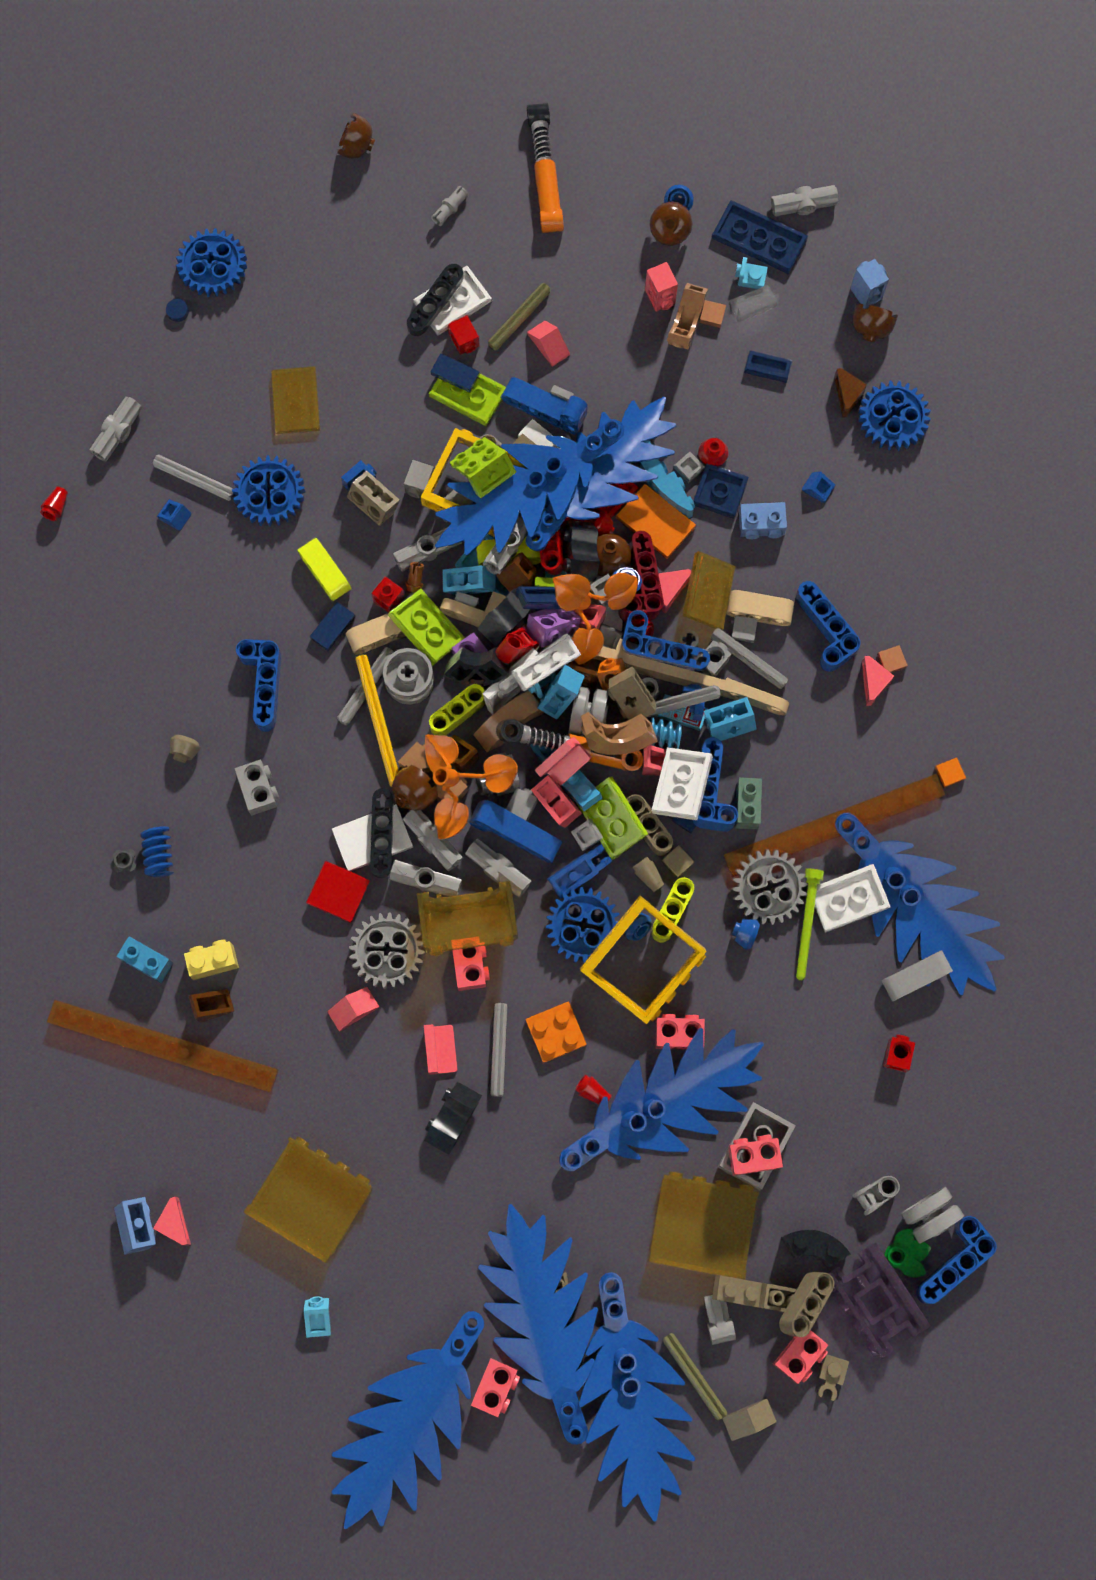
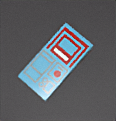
M665 694L663 699L670 698L672 696ZM690 706L658 714L657 716L677 724L679 722L683 726L701 731L705 719L703 713L702 721L693 720V713L689 712Z

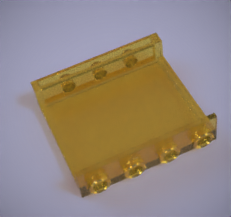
M297 1136L296 1140L289 1137V1143L251 1205L248 1204L244 1213L323 1262L328 1263L372 1191L373 1187L368 1185L371 1180L359 1173L356 1177L348 1173L350 1168L340 1161L336 1165L328 1160L330 1155L322 1150L317 1149L314 1152L307 1148L310 1143Z
M669 1171V1175H663L648 1262L745 1280L747 1272L745 1269L759 1192H754V1187L740 1185L739 1189L730 1187V1182L716 1180V1184L707 1183V1178L693 1176L692 1180L685 1179L683 1174Z

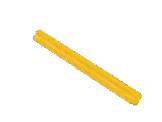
M360 655L356 657V663L389 785L392 787L394 778L399 771L367 655Z

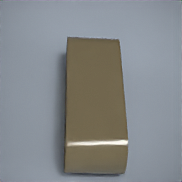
M637 794L629 796L627 798L629 804L636 802L641 806V809L635 812L641 823L651 821L655 825L652 830H646L648 835L643 839L653 853L658 856L667 855L673 845L672 836L656 814L652 813L651 807L642 796ZM664 839L667 841L668 847L661 849L656 845V841Z
M810 1271L804 1276L780 1319L779 1327L784 1334L805 1337L810 1332L833 1291L834 1280L830 1274Z

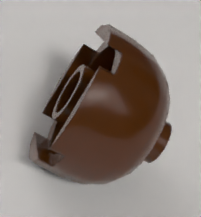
M353 112L350 117L354 118V120H351V123L347 122L339 145H343L342 149H337L338 154L351 159L363 156L366 150L371 151L375 139L372 138L373 130L371 124L365 118Z
M671 201L662 203L655 208L649 225L655 240L663 245L674 246L688 238L693 222L691 214L685 206Z
M856 304L853 325L855 330L863 335V340L875 342L876 339H883L890 335L895 327L897 314L892 316V311L869 305L868 309H863V304Z
M611 533L602 534L597 537V553L600 560L598 576L604 577L609 574L611 577L616 570L624 567L629 568L632 557L630 546L625 539Z
M407 765L404 766L396 774L392 784L396 804L401 808L405 807L413 811L423 810L437 800L436 786L432 788L428 783L431 780L429 776L414 765H410L408 768Z

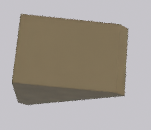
M767 1398L722 1418L731 1441L755 1434L776 1423Z

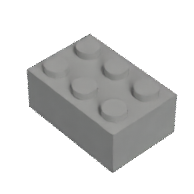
M753 1102L748 1108L729 1146L734 1145L733 1140L747 1138L748 1142L757 1141L758 1136L771 1134L772 1139L778 1138L780 1152L782 1153L796 1125ZM763 1146L761 1148V1156L765 1159H771L773 1156L772 1149L768 1146ZM727 1148L717 1168L733 1176L729 1150ZM738 1150V1161L747 1163L749 1160L748 1152ZM772 1170L735 1175L734 1177L760 1191L763 1189Z

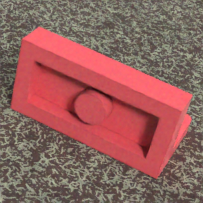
M573 737L562 744L535 771L540 777L548 773L554 782L561 786L591 759V756L579 741Z
M433 1024L424 1025L429 1075L457 1072L453 1026L434 1027Z

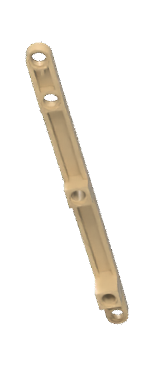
M493 591L485 611L449 598L443 599L439 609L449 617L479 627L486 615L494 610L507 596ZM621 638L616 649L603 646L601 651L594 657V659L601 661L608 658H622L626 670L633 666L639 674L683 686L696 684L700 685L701 688L715 685L720 688V693L723 697L734 700L748 697L750 705L777 715H786L790 705L787 700L729 678L723 680L662 662L629 655L623 650V639ZM629 641L626 642V646L631 650L639 646Z

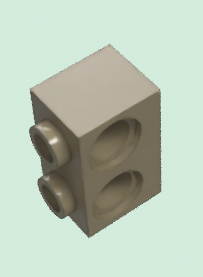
M368 471L364 472L352 483L347 495L349 500L379 526L394 514L400 501Z

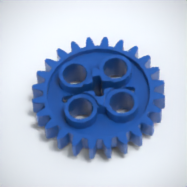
M214 228L213 233L209 234L208 229H205L204 235L197 231L196 238L190 235V243L183 241L185 249H178L181 256H176L179 263L176 267L179 271L180 279H183L185 286L189 285L192 292L197 289L198 295H201L203 291H206L207 297L211 295V292H214L216 297H218L221 290L226 295V288L228 287L235 290L234 282L241 284L239 276L245 277L243 269H247L245 262L247 261V256L244 254V247L240 246L239 239L234 240L233 234L227 236L225 230L218 234L216 228ZM207 250L205 253L199 254V251ZM222 252H228L226 255H220ZM198 270H204L202 273H196ZM219 272H226L223 275H217Z
M890 380L886 387L881 382L879 389L873 386L872 393L867 392L865 395L866 399H862V407L858 411L861 414L858 422H863L860 429L868 430L865 437L873 436L871 443L879 441V448L887 444L890 451L892 446L895 445L897 451H899L903 444L908 449L910 442L916 445L917 438L922 439L924 436L923 432H927L929 426L926 424H929L931 420L927 416H929L931 409L925 408L929 402L921 401L924 394L916 395L918 388H914L912 391L909 390V383L902 387L901 381H898L897 386H894ZM892 399H898L901 403L896 404ZM874 411H881L884 415L878 416ZM910 415L915 420L910 421L905 416ZM893 427L897 430V432L892 433L888 430V428Z
M269 455L266 456V461H262L258 457V463L256 464L251 460L249 461L251 467L242 466L244 474L237 473L239 480L233 481L236 487L232 489L233 495L236 496L233 499L235 504H238V511H243V517L247 518L250 516L251 523L258 519L260 526L263 525L264 521H267L269 527H271L272 521H276L279 526L280 519L283 518L286 522L289 521L288 514L296 516L294 508L301 509L298 501L302 502L305 500L302 495L305 493V487L302 486L304 481L303 478H299L301 476L300 471H294V464L288 466L287 459L280 463L278 456L274 458V461L270 460ZM268 473H271V475H270V485H271V488H272V489L270 490V499H271V508H270V509H267V507H268V497H267V495H266V493L268 492V483H267V474H268ZM279 477L285 478L282 483L275 482ZM256 478L263 479L259 484L253 483ZM279 498L286 499L282 504L275 503ZM256 499L263 500L259 505L253 504Z
M580 887L579 894H576L574 889H571L570 897L565 893L562 894L564 901L554 900L558 907L549 908L554 914L553 916H546V919L552 922L545 926V928L552 930V933L548 934L547 938L554 937L555 941L552 942L551 947L559 946L557 954L565 951V959L573 955L575 963L579 957H582V961L585 963L588 956L594 952L618 922L614 918L620 914L612 913L611 910L616 905H607L609 897L602 900L600 899L601 891L594 896L592 888L585 894L583 887ZM571 905H576L580 909V915L577 918L571 917L568 913ZM593 910H599L602 913L603 919L600 923H596L591 919ZM585 919L587 925L602 927L603 931L586 928L582 932L580 931V926L565 924L563 920L581 922ZM566 928H572L575 931V938L572 941L566 940L563 936ZM588 933L597 935L598 942L595 946L587 943L586 936Z

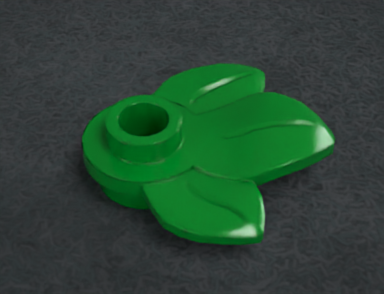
M912 1229L902 1230L895 1235L893 1244L886 1248L884 1252L885 1262L892 1268H899L908 1277H921L926 1272L920 1261L929 1254L931 1246L925 1242L918 1243L917 1240H914ZM895 1251L900 1254L898 1261L892 1258V1253Z

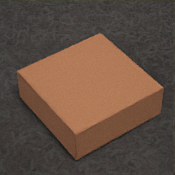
M705 300L700 323L721 328L726 305Z
M900 645L877 654L881 665L890 673L905 669L908 666Z

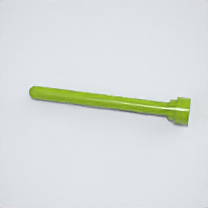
M810 868L805 869L804 877L806 878V883H808L796 972V978L800 981L804 980L806 976L817 885H820L824 875L823 870Z

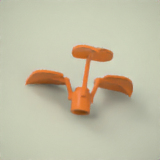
M627 573L612 575L604 586L606 596L590 593V582L582 575L566 574L553 578L556 601L559 607L565 611L575 610L586 625V629L579 628L572 636V640L581 654L574 659L577 664H584L594 658L601 651L604 644L602 632L596 628L591 629V625L582 610L590 606V599L608 600V606L612 610L625 608L636 594L638 585L636 576Z
M425 735V755L428 766L433 772V780L437 785L443 786L442 790L446 791L453 798V800L450 798L441 800L435 808L434 820L439 839H447L457 835L466 826L469 817L467 805L458 803V797L449 788L455 786L460 777L486 778V786L490 791L494 793L505 792L513 784L518 772V765L511 757L501 754L490 756L484 762L485 774L459 773L452 769L451 764L456 762L459 754L456 741L444 735Z

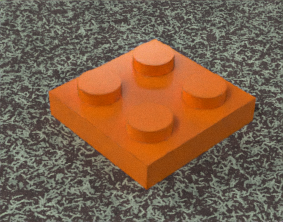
M569 1001L525 1019L543 1063L587 1046Z

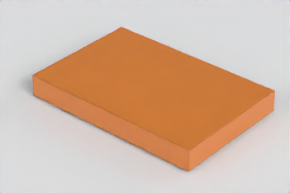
M644 484L635 494L639 499L628 502L616 515V518L634 533L637 531L649 533L652 538L653 548L668 559L695 529L696 524Z

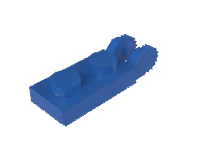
M602 844L587 854L584 853L547 878L560 899L563 893L569 894L571 889L575 890L612 862L608 856L595 866L592 863L591 859L604 850Z

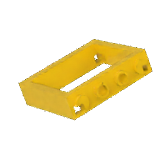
M454 429L421 495L422 506L436 512L450 507L461 506L433 492L457 443L459 442L471 447L480 438L475 437L468 430ZM507 452L513 465L527 469ZM492 526L488 534L495 537L494 528Z
M639 896L581 966L580 970L647 1024L650 1020L653 1022L661 1014L660 1007L665 1002L668 1004L677 994L674 990L679 984L684 985L690 979L691 974L689 972L694 966L699 967L702 964L703 960L707 957L704 955L707 951L648 901ZM643 909L694 949V952L646 1010H643L594 970Z

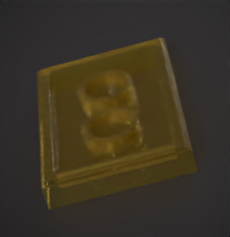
M316 367L272 370L276 434L320 431Z
M695 552L682 616L714 629H723L735 566L703 552Z

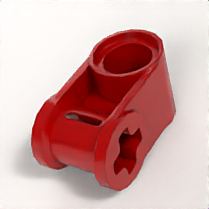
M560 529L555 532L545 549L540 551L541 564L550 575H558L563 571V541L561 540ZM551 559H558L554 567H548V562Z
M523 626L507 634L495 653L499 660L509 664L522 658L532 648L536 650L539 643L533 641L526 633L527 629Z

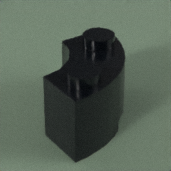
M566 521V526L561 531V540L564 542L562 567L563 571L567 572V574L582 575L589 582H596L600 560L597 553L598 530L592 522Z
M517 588L510 591L507 597L486 615L478 627V630L496 647L501 644L507 634L521 628L528 621L529 614L537 612V609H523L516 594Z
M462 647L447 662L444 675L460 684L468 686L470 684H484V686L499 682L508 676L511 663L508 664L499 660L495 653L496 648L488 652L475 653Z
M458 1081L453 1089L448 1088L442 1098V1101L445 1103L436 1119L431 1118L425 1128L428 1134L424 1141L449 1155L463 1133L465 1125L473 1115L482 1095Z
M800 1230L781 1237L793 1258L803 1255L813 1256L821 1260L826 1267H831L851 1255L838 1239L821 1231Z

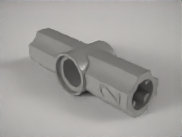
M835 185L811 189L810 186H803L794 190L793 193L771 197V208L774 216L796 212L799 215H808L818 208L838 205V192Z
M125 397L113 416L109 415L104 420L101 433L89 449L90 452L98 459L107 462L119 442L123 443L129 436L131 425L143 409L142 406L131 397Z
M521 513L518 515L516 525L508 540L511 544L506 543L501 553L497 552L495 544L483 562L487 571L492 574H500L511 557L517 554L518 547L528 534Z
M445 528L432 535L420 537L417 542L394 552L393 556L399 569L403 572L410 568V563L432 561L438 554L462 542L436 548L435 544L447 529ZM425 545L433 546L431 551L422 550Z
M411 810L406 814L403 822L418 837V841L429 854H433L448 872L463 860V857L450 844L448 838H438L436 825H433L421 810Z
M476 839L465 853L468 858L484 869L483 872L498 884H503L518 897L524 894L532 883L530 879L514 868V865L505 856L495 853L479 839Z
M395 860L389 878L392 881L419 888L423 892H433L457 899L462 879L435 872L428 867L421 868ZM423 875H430L432 877V881L429 884L424 885L419 882Z

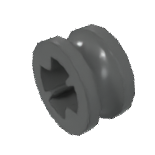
M685 630L680 634L678 643L686 644L687 642L683 643V641L686 640V636H690L691 640H695L691 643V646L698 647L699 636L695 631Z

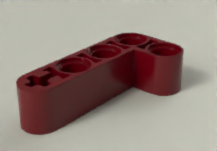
M637 531L634 533L629 544L632 557L631 567L638 572L642 578L641 588L627 606L633 607L634 610L645 612L647 617L653 620L658 617L664 605L652 538L645 531ZM640 563H646L648 567H643ZM643 583H649L652 588L645 587ZM647 604L655 605L656 609L649 608ZM625 607L618 610V615L623 621L627 622L629 614L633 611H629ZM635 616V617L632 618L631 622H632L634 619H640V618H642V617H640V616Z

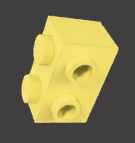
M218 940L213 942L210 947L196 946L190 948V952L184 953L188 973L193 980L239 968L234 946L230 941Z

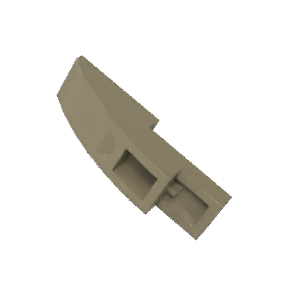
M715 1275L712 1299L784 1312L797 1289Z

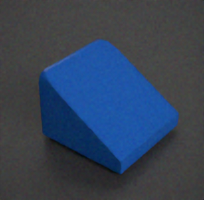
M821 471L813 472L802 487V490L825 503L835 484Z
M169 499L157 518L180 531L190 518L191 512L183 504Z

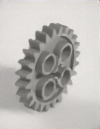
M765 849L764 856H762L760 851H756L755 859L751 855L747 856L748 864L743 861L740 862L743 869H735V872L739 874V878H732V881L738 884L736 887L731 888V890L738 891V895L733 899L741 900L737 907L739 909L746 908L743 915L747 916L753 913L751 919L757 920L760 917V923L764 924L768 918L769 923L773 925L775 918L780 923H783V915L791 919V910L799 912L795 905L797 903L804 904L800 899V895L804 896L807 893L802 891L801 887H805L808 884L801 882L805 874H798L802 866H793L795 858L787 861L788 853H783L779 857V850H774L771 855L769 849ZM776 865L782 870L781 876L777 879L771 873L772 868ZM753 873H757L760 877V882L756 886L751 885L749 880ZM784 879L789 880L788 883L772 887V892L763 890L754 895L750 894L752 890L766 887L768 885L767 881L769 883H777ZM785 887L789 891V897L786 900H781L779 891ZM761 895L766 896L768 901L764 908H760L757 904V899Z
M390 912L387 919H384L381 913H379V920H375L370 916L371 923L368 925L363 921L364 929H355L359 936L351 937V940L356 945L349 946V949L355 952V954L349 957L350 960H357L352 967L354 969L361 968L358 976L361 977L366 974L364 981L368 983L373 979L374 987H377L379 982H382L383 989H386L388 983H391L394 989L396 981L405 985L404 978L407 977L412 980L413 978L410 973L412 971L419 973L416 964H423V961L418 958L425 955V951L419 949L425 945L424 941H417L422 936L421 932L414 934L417 926L412 925L408 927L410 920L407 918L404 922H401L400 914L397 915L396 919L392 918ZM375 933L383 935L382 941L378 944L370 942L371 936ZM397 935H404L406 941L402 945H396L393 942L394 938ZM386 946H390L391 950H408V953L389 952L388 956H385L383 951L369 952L366 949L385 950ZM373 956L381 958L380 964L376 967H371L368 964L369 959ZM395 958H402L404 960V965L401 968L392 967V961Z

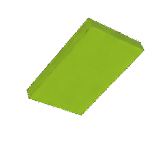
M480 374L469 393L438 378L429 392V397L487 426L502 401L501 395L506 387Z
M422 589L418 590L388 614L390 619L415 647L427 656L432 666L449 654L453 646L465 639Z
M611 776L595 787L602 795L601 800L586 811H583L579 805L578 807L586 820L592 819L603 837L600 842L611 860H613L646 837L648 833Z

